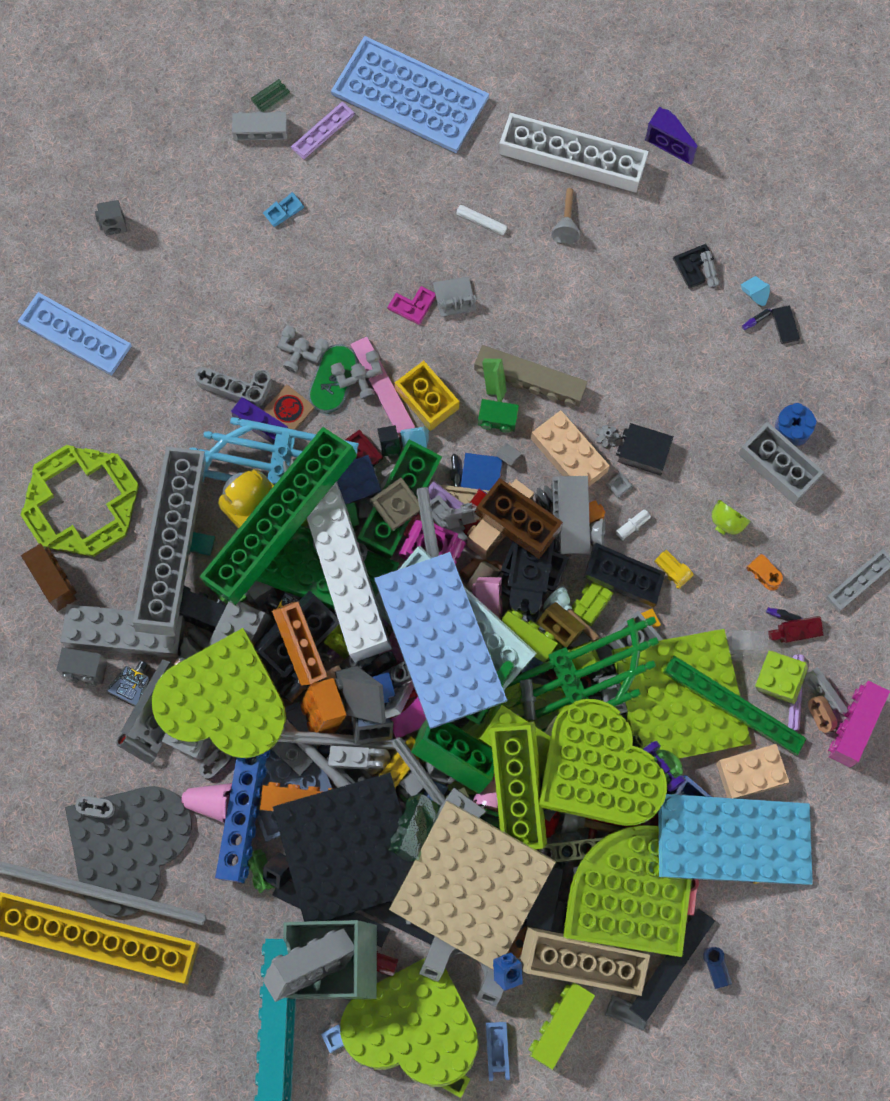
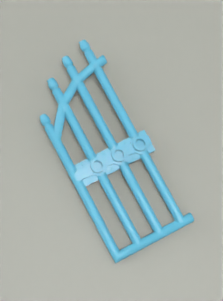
M233 417L230 423L242 427L226 435L210 431L204 432L203 437L218 441L210 451L194 447L189 449L205 451L206 465L202 482H204L205 477L227 481L233 476L208 470L214 459L269 471L268 479L275 485L284 474L283 461H286L289 466L291 457H298L302 452L301 450L293 449L295 438L311 441L316 434ZM253 429L276 434L274 445L239 438V436ZM346 441L353 446L357 454L359 443ZM227 443L273 453L271 463H265L218 452Z

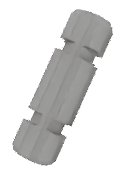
M705 251L700 256L702 261H704L703 267L706 278L709 279L707 280L709 287H715L719 285V280L716 277L717 273L713 260L711 261L712 254L710 251Z

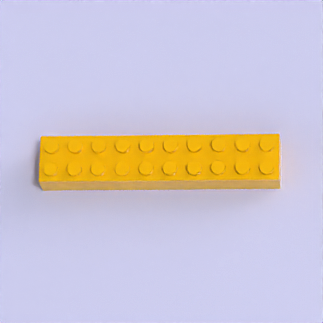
M0 892V936L187 985L189 983L199 944L196 942Z

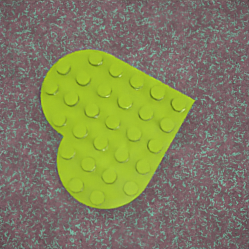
M241 628L168 669L156 683L152 695L154 717L165 733L175 739L186 742H198L211 738L212 742L221 751L234 757L252 758L266 753L278 742L286 723L284 703L245 628Z
M583 699L564 708L558 714L553 724L539 806L545 809L618 825H638L651 819L663 805L667 793V781L663 769L656 763L655 758L645 750L632 746L633 737L630 725L625 721L617 708L604 701Z
M425 957L395 973L393 976H389L376 983V999H352L343 1012L340 1023V1035L346 1051L360 1065L376 1070L390 1069L400 1065L405 1074L413 1081L429 1085V1087H442L458 1081L471 1069L478 1050L479 1040L474 1023L446 968L439 982L419 974L426 959Z

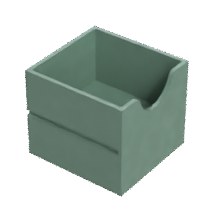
M358 920L284 922L283 939L286 943L288 954L298 946L302 948L315 938H324L328 932L332 930L338 931L343 928L354 944V954L346 968L285 998L301 1000L376 999L377 925Z

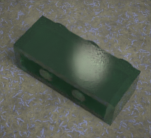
M423 794L411 796L406 802L404 814L399 819V826L391 839L389 851L407 862L419 860L421 848L431 831L441 805Z

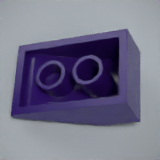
M661 107L657 109L648 123L645 141L692 165L698 145L671 111Z

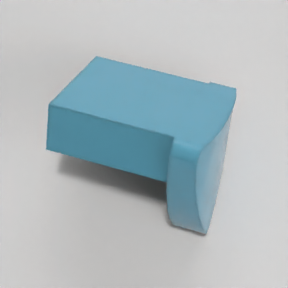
M755 276L740 284L743 292L749 295L754 302L761 306L766 305L770 293V285Z
M422 426L401 430L403 448L409 439L427 448L429 441V430L427 427Z

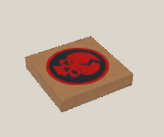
M286 384L263 411L288 426V429L296 430L313 412L315 406Z

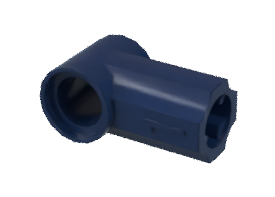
M709 947L703 953V959L707 964L714 989L732 984L724 960V952L719 947ZM712 950L718 954V959L715 962L709 959V953Z

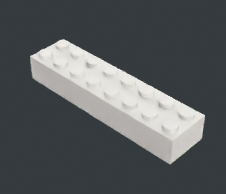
M513 113L509 114L499 143V154L636 193L648 156V151Z

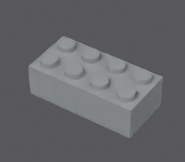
M766 422L741 447L738 454L794 505L819 481L824 473L823 470L769 422Z
M344 928L338 931L332 930L324 938H315L307 946L302 948L298 946L285 956L279 955L271 961V966L266 971L263 982L276 1002L346 968L354 954V944Z

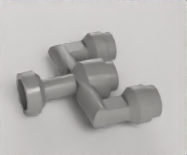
M286 325L281 332L282 337L277 348L293 353L290 361H285L283 367L292 373H296L298 370L297 362L300 356L318 363L322 353L326 352L329 342L319 338L314 345L315 350L313 353L308 352L309 342L303 338L296 340L292 346L288 343L294 338L296 330Z
M376 350L366 353V360L371 364L372 370L366 371L361 363L353 365L350 371L352 377L345 378V369L341 362L331 366L332 374L336 376L340 389L355 384L356 381L359 382L362 390L359 394L361 399L375 394L374 390L368 387L365 378L369 379L383 374L379 363L380 357Z

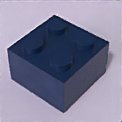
M369 454L354 459L337 480L345 504L382 491Z

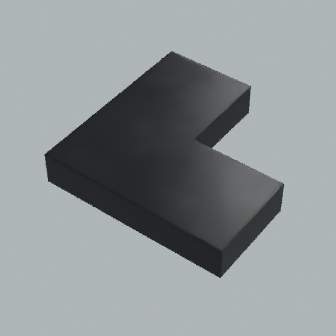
M706 243L673 257L688 289L706 281L699 269V266L704 263L700 256L701 253L710 251Z

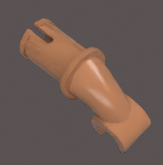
M473 558L471 563L460 570V575L463 579L468 580L483 561H487L500 571L502 564L496 560L490 561Z

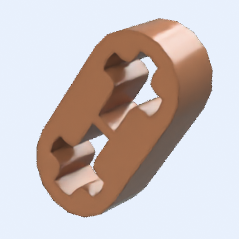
M823 696L811 698L808 702V707L819 730L824 733L835 730L837 719L827 699Z

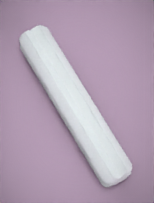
M460 205L457 209V215L495 233L504 235L507 230L506 225L466 206Z

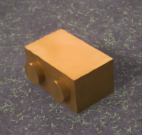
M557 602L548 607L537 621L538 625L554 635V638L566 648L577 640L586 627Z

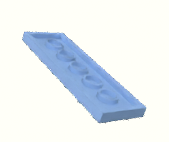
M39 292L18 320L21 326L111 376L132 347L131 343Z

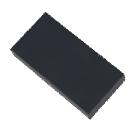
M790 305L772 309L773 319L781 344L799 341L800 337Z

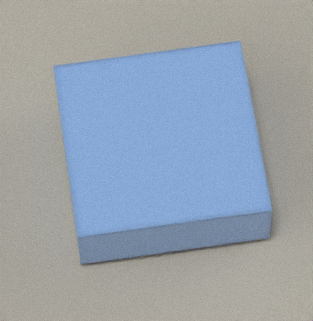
M340 1024L321 1034L330 1053L344 1046L340 1035Z

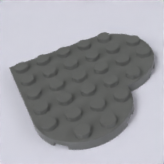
M148 786L101 798L109 800L115 807L114 814L106 819L82 815L76 810L75 805L65 807L79 882L148 900L153 899L159 888L161 879L160 866L177 858L186 847L191 836L192 820L189 809L184 807L182 799L177 794L163 787ZM85 802L80 807L85 811L86 808H93V805ZM107 804L104 807L97 806V809L103 811V814L110 810ZM83 895L95 910L108 916L124 917L141 910Z

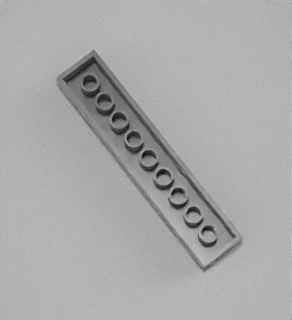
M166 447L133 625L135 632L175 636L206 465L205 451Z

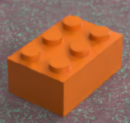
M334 678L310 684L300 704L303 715L306 714L308 719V731L329 734L336 732L344 720L346 712Z

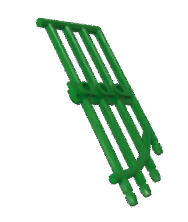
M649 617L645 621L643 620L635 623L634 618L627 620L628 627L571 652H568L566 647L548 655L550 661L518 674L508 687L520 683L521 680H527L554 668L558 679L534 689V697L558 687H562L566 697L535 710L537 718L571 705L578 700L589 699L588 696L620 682H623L616 697L606 703L615 707L632 698H636L641 695L639 689L627 693L635 676L656 666L654 660L638 666L640 652L659 643L657 637L640 643L638 631L655 624V617ZM628 635L631 636V648L576 671L573 659ZM632 656L628 671L584 689L580 680L581 677ZM522 695L500 705L508 709L521 704L520 699Z

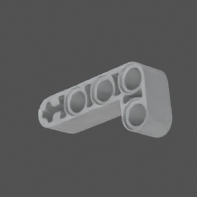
M204 367L197 369L194 374L196 383L201 389L237 402L243 397L257 407L264 404L272 385L270 374L266 370H258L250 384ZM267 379L265 383H259V380ZM219 383H225L223 387H217ZM236 389H242L241 393H234ZM254 395L260 396L256 400L251 399Z

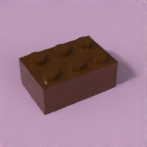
M40 543L20 555L48 602L57 612L66 607L67 604L77 600L75 597L76 589L68 580V576L49 547L44 548Z

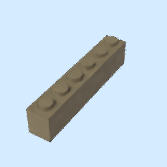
M485 345L481 346L474 364V370L480 376H484L482 364L484 358L502 359L505 381L512 383L513 387L529 389V392L535 395H546L552 401H557L558 399L569 407L580 406L588 381Z

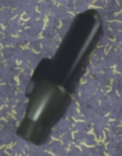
M452 454L450 478L453 480L455 487H460L459 460L456 454Z

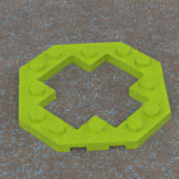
M65 445L34 464L21 517L37 542L41 543L44 548L49 547V549L95 557L127 536L139 485L118 454L103 453L98 450L81 449ZM77 462L87 477L104 467L121 492V495L106 503L115 520L85 539L81 538L73 525L56 535L39 509L41 505L54 498L53 493L45 482Z

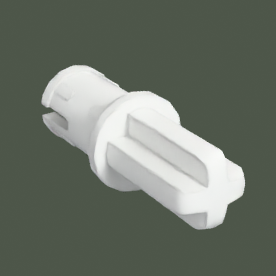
M642 510L632 519L629 518L628 522L616 530L615 533L623 541L631 533L638 531V528L651 518L648 511Z

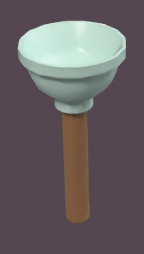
M561 587L555 590L547 598L543 605L544 611L557 602L586 626L583 632L592 641L599 639V635L571 610L572 607L569 605L570 597L566 588Z

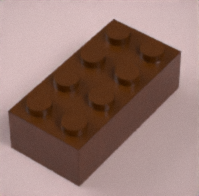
M501 478L496 481L476 507V515L538 559H540L562 530L563 521Z

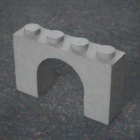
M434 936L419 974L439 982L447 961L454 955L465 953ZM480 962L484 970V980L477 999L496 1007L501 999L503 989L494 981V970Z

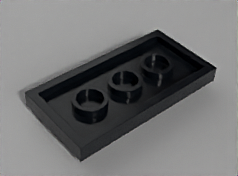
M595 543L584 578L654 608L657 605L666 572Z

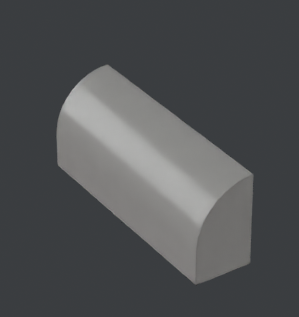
M588 476L552 477L553 515L563 521L562 530L554 540L555 552L559 554L590 553Z

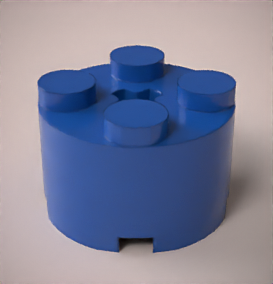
M794 403L786 406L780 412L775 422V429L794 446H800L809 440L817 421L809 408L800 403Z

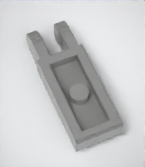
M331 746L328 766L351 769L383 768L382 762L370 761V756H384L385 751L363 747Z

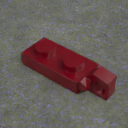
M814 616L781 622L778 625V629L768 631L769 639H780L781 643L824 636L821 617Z

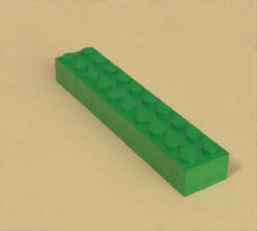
M322 427L199 576L205 585L236 606L357 457L353 446Z

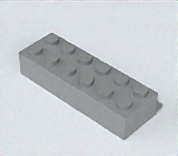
M67 604L61 643L65 647L178 658L181 654L180 646L183 642L186 621L183 616L178 617L175 636L135 632L134 629L135 611Z

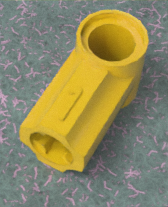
M667 549L654 561L666 572L669 581L672 580L678 589L694 576L690 568L683 563L681 564Z

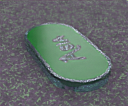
M332 345L327 348L326 352H323L308 392L311 405L320 413H333L339 410L346 400L351 385L340 389L337 378L331 371L332 365L341 362L345 369V378L352 377L351 367L358 364L355 352L346 345Z

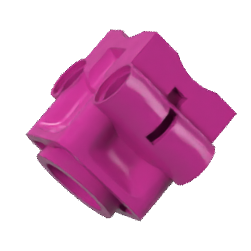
M415 520L408 534L409 538L405 540L399 556L405 560L410 557L418 546H421L423 549L426 548L422 521ZM434 523L437 546L442 550L439 556L450 552L456 565V559H459L466 543L458 538V533L442 528Z

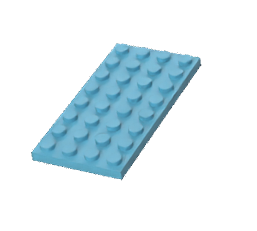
M666 794L664 803L658 811L659 877L798 885L813 884L810 803Z

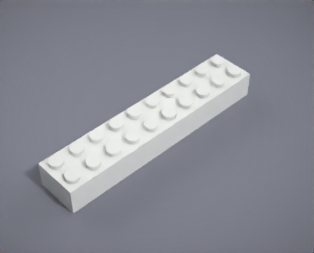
M336 481L307 517L349 655L354 662L390 650L392 647L346 505Z

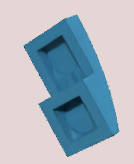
M292 192L280 203L276 201L263 214L272 226L275 227L302 210L305 206Z

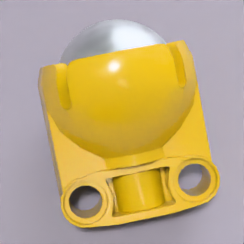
M253 469L252 472L247 471L235 474L227 480L223 488V495L220 496L218 504L228 518L240 528L274 485L257 469Z

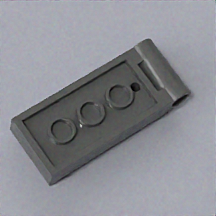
M166 660L161 661L122 728V734L116 742L118 747L147 764H151L155 760L158 751L164 743L162 740L166 734L158 725L152 710V695L155 685L160 677L174 666L173 663Z

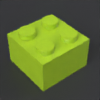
M769 650L755 684L757 691L795 704L809 669L807 663Z

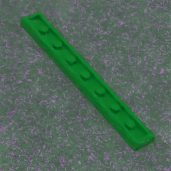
M675 655L671 657L663 671L665 675L793 755H799L807 738Z

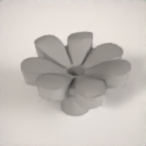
M603 425L602 430L597 429L595 432L599 436L595 440L597 443L602 442L603 448H607L608 444L614 447L616 445L615 440H619L620 436L618 433H615V427L609 429L608 425Z

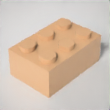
M777 744L725 758L716 763L727 798L740 799L785 786L789 783Z

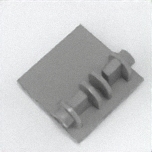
M468 276L433 282L441 317L476 311V297L472 293Z

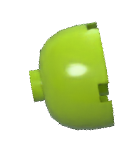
M718 500L712 510L711 518L716 525L715 530L723 535L726 532L731 535L739 534L751 522L721 500Z

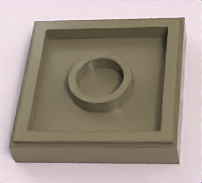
M402 478L370 499L392 531L420 512L418 499Z

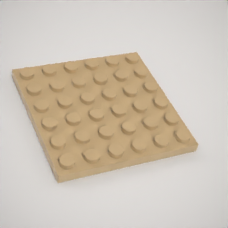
M447 800L389 910L493 969V959L508 953L556 861Z

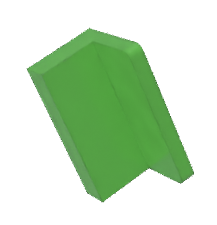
M484 358L482 364L487 394L497 395V401L502 402L507 391L502 359Z

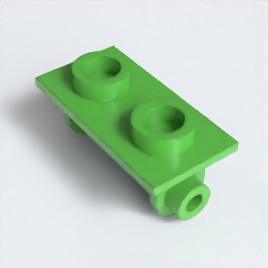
M261 849L253 851L248 861L249 870L253 874V886L255 889H258L259 893H262L265 889L274 888L273 885L263 880V868L268 861L265 852H262Z

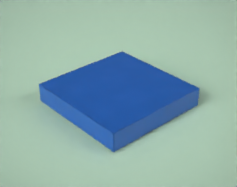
M465 453L461 487L480 488L489 491L500 478L502 460L495 456Z

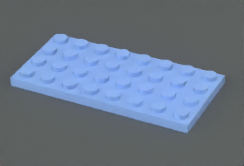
M366 36L363 37L331 90V95L454 153L458 152L489 99V93Z
M450 552L375 578L430 729L507 702Z

